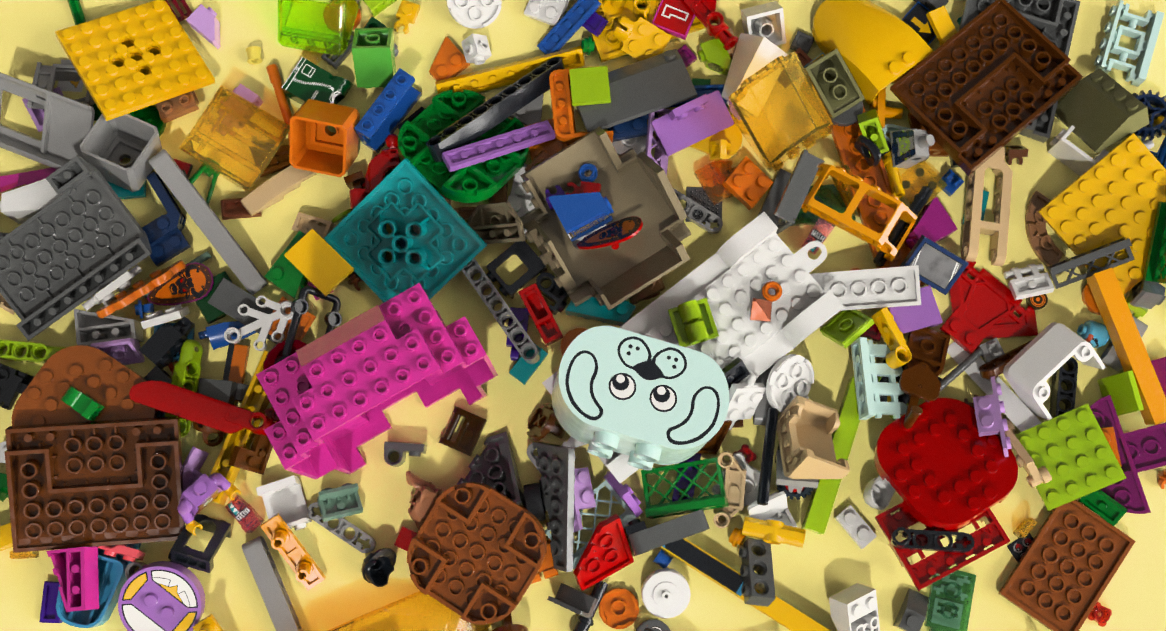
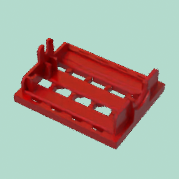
M905 501L875 516L877 523L889 541L888 545L896 555L901 567H904L918 591L1010 542L1007 534L989 508L969 522V524L972 523L976 530L970 534L975 541L971 551L967 553L937 551L926 557L922 550L898 549L891 544V534L898 527L909 529L908 527L919 522L909 513L911 509ZM898 509L900 510L899 512H896L891 516V513L897 511ZM976 521L985 522L986 526L980 528ZM925 525L926 528L924 530L959 532L958 530L962 528L955 530H944V528H939L935 526H932L931 528ZM921 534L916 536L915 540L918 545L924 546L927 544L926 536ZM939 536L937 538V543L941 547L944 546L942 545L940 540L945 538V536ZM963 537L961 541L954 542L952 548H955V544H962L963 548H966L970 542H967L966 538ZM990 545H993L992 547H990V548L984 550V548H986V547H988V546H990ZM918 553L921 560L911 565L907 557ZM973 554L975 555V556L969 558L968 560L965 559V558H967V557H969V556H971V555H973ZM956 564V566H954L953 568L947 569V568L951 567L952 565ZM938 573L939 576H936V577H934V578H932V579H929L930 577H932V576H934V575H936V574Z

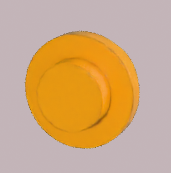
M735 528L730 535L729 542L732 543L733 547L741 546L746 536L741 535L742 528Z

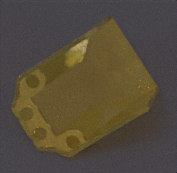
M795 52L790 53L786 57L782 55L774 59L755 74L745 79L740 84L741 87L728 97L730 115L734 124L738 126L741 134L769 172L779 170L784 166L783 163L788 159L794 160L800 155L799 152L804 148L806 150L810 149L820 137L824 139L832 133L833 122Z

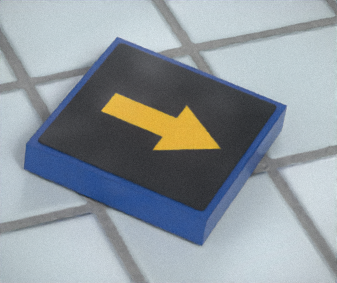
M918 1L903 17L902 21L914 29L930 45L936 38L926 17L930 10Z

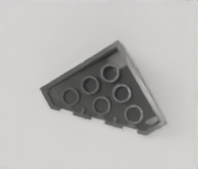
M503 432L488 437L484 442L486 447L481 455L476 454L468 466L471 469L465 479L461 477L456 485L466 482L486 484L526 509L524 491L508 433Z

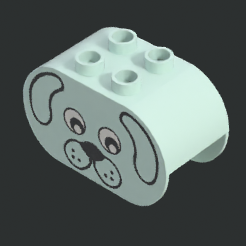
M605 325L593 327L582 332L570 343L562 357L552 389V405L558 422L574 439L589 444L588 453L607 459L612 458L613 451L628 455V464L643 470H652L654 463L672 465L694 456L722 427L728 413L730 399L726 377L720 366L708 355L635 332Z

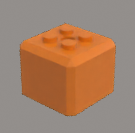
M313 99L305 101L290 118L289 163L297 169L336 177L345 175L358 157L359 136L354 128L360 121V113L356 108ZM328 125L333 126L336 129V132H331L328 129Z

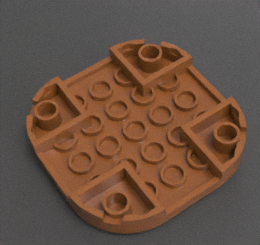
M76 345L61 349L44 363L17 400L12 413V426L91 421L81 416L80 413L61 400L70 386L77 388L105 406L95 421L157 417L158 410L136 403L130 399V389L140 382L147 381L144 377L102 350L91 346Z
M466 482L452 486L436 499L435 505L420 530L410 542L407 552V563L411 573V580L424 595H430L460 615L461 619L466 622L478 625L498 622L507 617L518 606L539 572L547 552L545 531L539 520L530 511L486 484Z

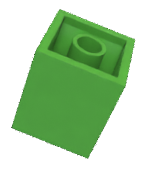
M393 27L355 28L351 49L357 88H385L396 74Z

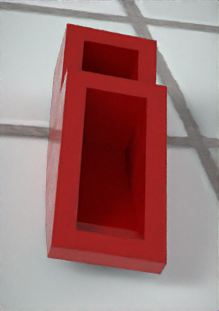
M534 283L518 291L545 346L547 347L562 339L563 335L537 284Z

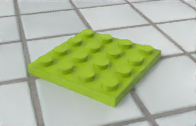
M1088 403L1015 434L1016 438L1034 460L1037 469L1045 466L1052 477V480L1046 484L1041 483L1036 486L1047 511L1126 479Z

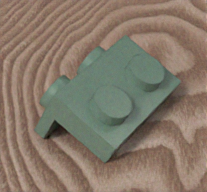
M346 483L341 487L333 489L329 487L318 492L317 503L323 522L363 513L362 503L358 494V483Z

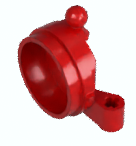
M389 134L386 137L385 143L389 148L382 150L381 153L371 160L362 188H355L349 191L351 211L384 179L387 171L401 163L398 156V135Z

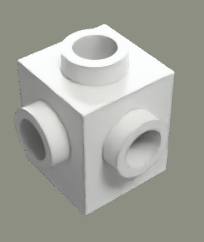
M472 33L461 42L467 63L481 65L492 56L486 35Z

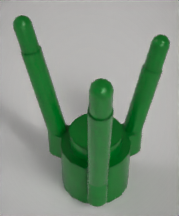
M206 157L200 168L189 180L193 184L202 173L208 177L214 175L206 198V202L209 205L221 171L218 170L219 163Z

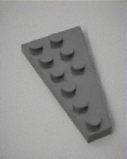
M533 442V448L537 449L539 458L536 459V466L540 467L542 475L539 483L544 512L548 511L549 522L546 523L547 530H551L553 539L550 547L554 569L572 572L574 562L575 448L544 442Z

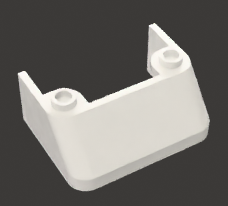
M1052 322L1005 365L1003 374L1019 399L1035 416L1050 420L1052 416L1043 405V402L1050 395V386L1046 382L1049 377L1072 356L1087 366L1104 370L1106 367L1090 343L1064 324Z

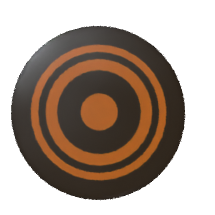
M1046 294L1026 298L1027 305L1035 310L1044 308L1048 302Z

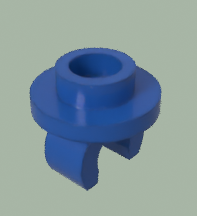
M140 299L138 304H135V313L140 315V319H144L143 313L154 312L153 303L142 305V300Z

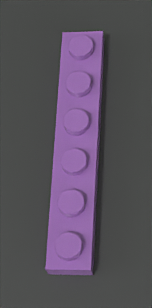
M548 120L443 152L442 159L449 172L553 140L555 139V134Z

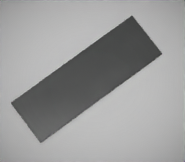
M223 278L208 301L210 305L245 326L259 319L240 315L238 307L241 304H246L250 308L266 314H271L274 310L269 307L261 308L257 306L256 297ZM259 301L260 305L265 304L263 301ZM247 307L242 308L241 312L243 314L247 312ZM261 328L255 330V332L260 334ZM268 334L267 339L274 342L275 344H278L277 342L273 341L271 335Z

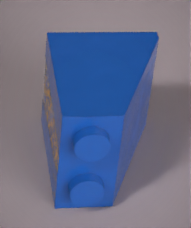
M600 192L548 197L571 242L613 220L611 216L614 213L607 197H602Z

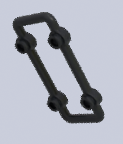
M312 286L301 288L298 299L292 301L290 306L293 317L282 355L275 359L274 364L290 356L301 315L305 314L309 308L306 301L307 294L333 303L331 312H328L324 317V322L327 325L325 334L334 330L342 322V316L339 313L341 301L337 296L329 293L325 297L317 288Z

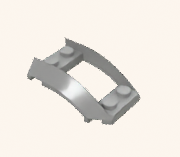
M37 62L32 84L53 92L55 81H79L82 79L73 64L53 63V66ZM88 89L86 97L75 99L89 106L96 104ZM28 100L27 108L45 110L43 105Z

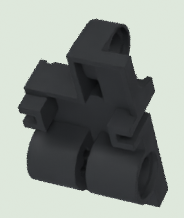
M0 363V406L11 410L18 394L24 392L34 376Z

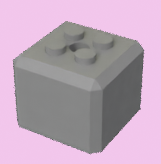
M101 114L80 144V149L84 160L98 169L106 181L134 192L140 190L147 179L146 177L152 172L153 167L148 160L162 151V146L156 126L129 114L108 121ZM124 158L131 159L127 164L120 162Z

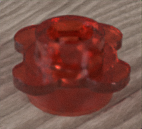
M1097 602L1087 618L1097 622L1100 627H1104L1110 619L1112 611L1101 606L1100 602Z

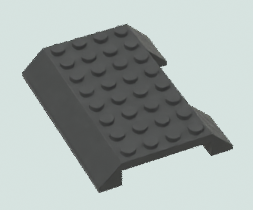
M79 155L46 177V180L56 193L62 194L60 197L9 234L5 235L0 232V294L21 319V322L16 326L28 341L152 254L145 231L99 170Z

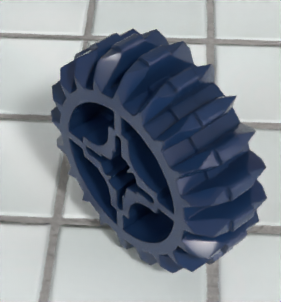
M1143 90L1140 91L1139 95L1133 93V96L1147 106L1148 115H1150L1149 124L1134 132L1137 137L1141 136L1142 141L1147 136L1151 141L1154 139V136L1160 138L1162 133L1166 134V95L1159 97L1160 92L1158 91L1154 95L1152 90H1149L1147 94ZM1162 116V122L1153 127L1154 120Z

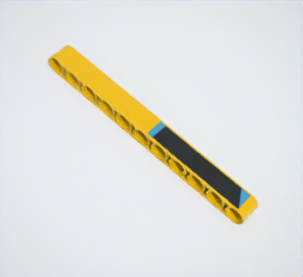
M685 538L660 547L744 601V596L741 593L743 577L736 570ZM775 596V600L768 607L751 605L790 631H830L777 596Z

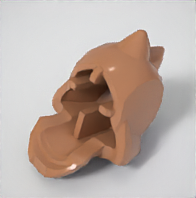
M407 471V483L416 488L413 500L409 501L411 505L408 508V513L418 530H420L435 505L434 502L442 494V489L435 487L432 482L425 481Z

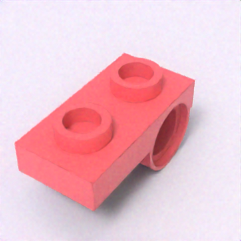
M127 544L115 545L113 547L112 545L98 546L99 549L104 550V555L115 558L117 554L122 555L123 560L135 562L136 559L143 561L145 553L138 549L126 547Z

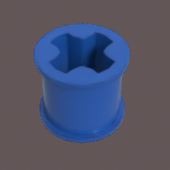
M661 549L653 562L662 568H666L673 559V556L671 557Z

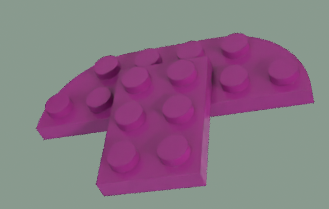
M1111 395L1105 396L1096 401L1090 408L1100 428L1114 426L1121 468L1126 479L1100 490L1128 509V513H1151L1138 472L1166 466V422L1124 433Z

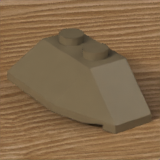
M509 201L477 205L466 222L486 244L526 240L522 220Z

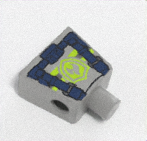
M921 129L890 131L893 167L908 169L929 157V146L935 143L933 135L927 134L926 130Z

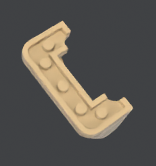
M798 395L783 410L777 420V434L784 476L791 479H842L850 472L849 463L843 458L836 460L832 433L840 426L838 410Z

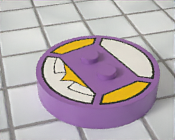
M170 561L152 562L139 568L125 582L118 599L119 616L128 631H193L192 627L200 621L205 609V593L199 579L188 568Z

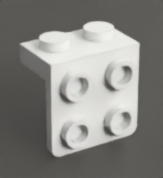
M784 491L770 494L768 505L766 506L758 505L756 500L747 507L750 518L764 521L769 519L783 522L784 525L797 527L788 509L787 497Z

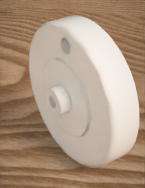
M662 568L653 571L646 577L641 589L644 606L651 614L659 618L667 619L680 615L690 602L691 592L686 578L674 569Z

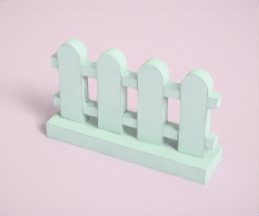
M859 337L851 344L859 420H868L873 416L880 419L882 415H893V419H899L901 415L906 413L907 409L905 403L898 402V396L904 394V392L900 389L899 383H896V377L901 375L903 369L902 367L892 369L887 363H875V357L886 358V355L891 352L886 342L884 344H873V340L867 341V337ZM877 376L888 377L889 383L878 382ZM879 395L891 396V402H880Z

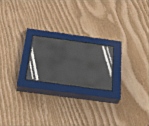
M922 235L899 267L918 265L919 280L946 295L969 263Z

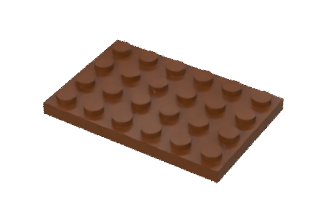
M1071 501L1051 511L998 594L1051 631H1079L1136 541L1078 501Z

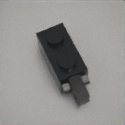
M185 316L173 326L170 323H164L139 351L155 365L163 369L171 364L173 357L178 352H181L183 343L188 340L187 336L195 325Z

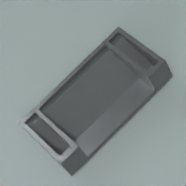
M673 49L608 72L611 103L576 106L589 133L599 126L602 129H606L698 96L682 57L677 49Z

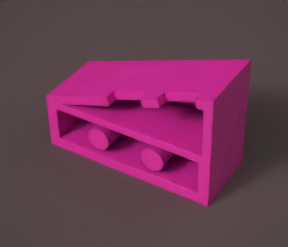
M77 547L47 551L48 557H51L54 565L53 573L57 575L60 584L58 588L66 612L99 609L98 547Z

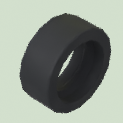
M540 483L524 485L526 509L539 521L546 520Z

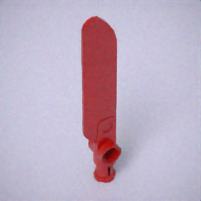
M682 0L706 27L707 34L715 39H719L724 45L725 50H730L736 45L739 40L738 37L733 36L729 31V27L724 22L722 14L715 12L716 0Z
M151 380L140 382L132 386L129 392L130 399L136 403L228 434L248 429L254 434L267 436L264 429L277 423L274 422V419L265 416L261 412H253L163 381ZM256 420L263 421L260 427H254L253 423Z

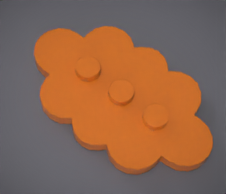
M179 260L167 268L157 269L149 274L150 277L147 279H141L134 283L129 290H123L116 294L114 299L95 313L102 319L116 310L126 307L171 279L173 275L185 268V263L183 260Z

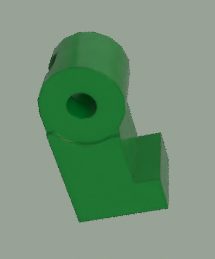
M70 386L61 398L64 403L91 421H95L105 407L73 386Z

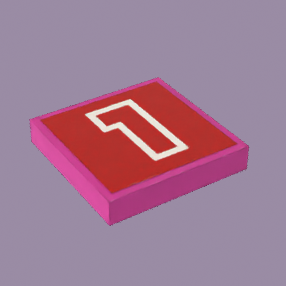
M662 0L651 24L668 34L686 40L696 16L682 0Z

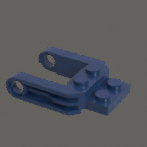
M154 171L146 178L165 207L167 214L161 215L142 227V229L147 234L152 254L149 256L154 264L159 267L191 246L182 233V229H184L186 224V218L160 176Z

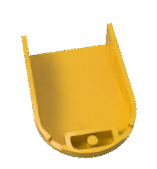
M825 0L813 17L812 34L818 47L824 54L838 49L865 98L864 100L869 105L882 89L934 52L908 24L868 0Z

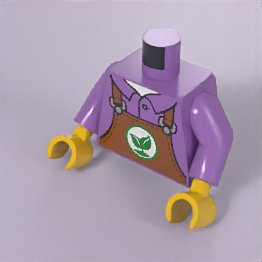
M204 473L181 494L177 510L186 523V530L196 535L194 532L196 528L203 529V526L195 521L194 517L223 490L231 500H235L232 497L234 493L238 492L241 494V491L220 473H213L209 476Z

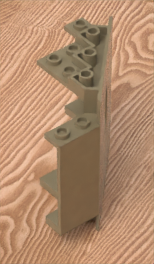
M600 126L520 175L524 181L521 185L526 193H531L532 198L530 200L535 207L520 217L527 231L524 234L530 243H535L541 253L539 255L544 265H549L556 276L553 278L559 288H564L575 307L594 297L600 306L605 305L608 310H611L690 260L687 251L680 242L691 235L690 230L684 223L687 215L664 169L644 152L637 154L633 148L618 156L606 131ZM586 163L593 164L598 170V176L593 182L601 184L600 194L602 197H607L614 211L611 214L613 220L607 223L606 226L626 217L637 216L643 222L642 229L631 239L619 243V248L616 250L612 249L611 245L587 250L575 248L555 210H550L546 201L545 190L549 189L550 194H555L557 192L555 186L559 185L564 190L565 195L566 193H572L574 188L568 187L567 183L572 182L580 186L582 181L578 175L580 167ZM587 171L585 175L588 177L592 172Z

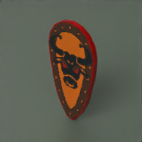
M637 216L623 218L591 233L578 242L577 247L587 250L611 245V248L616 250L619 248V243L631 239L642 229L643 222Z

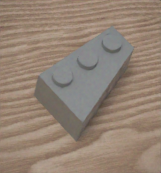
M74 309L77 345L91 346L92 343L133 338L139 342H144L141 322L135 319L108 315L101 319L95 312Z

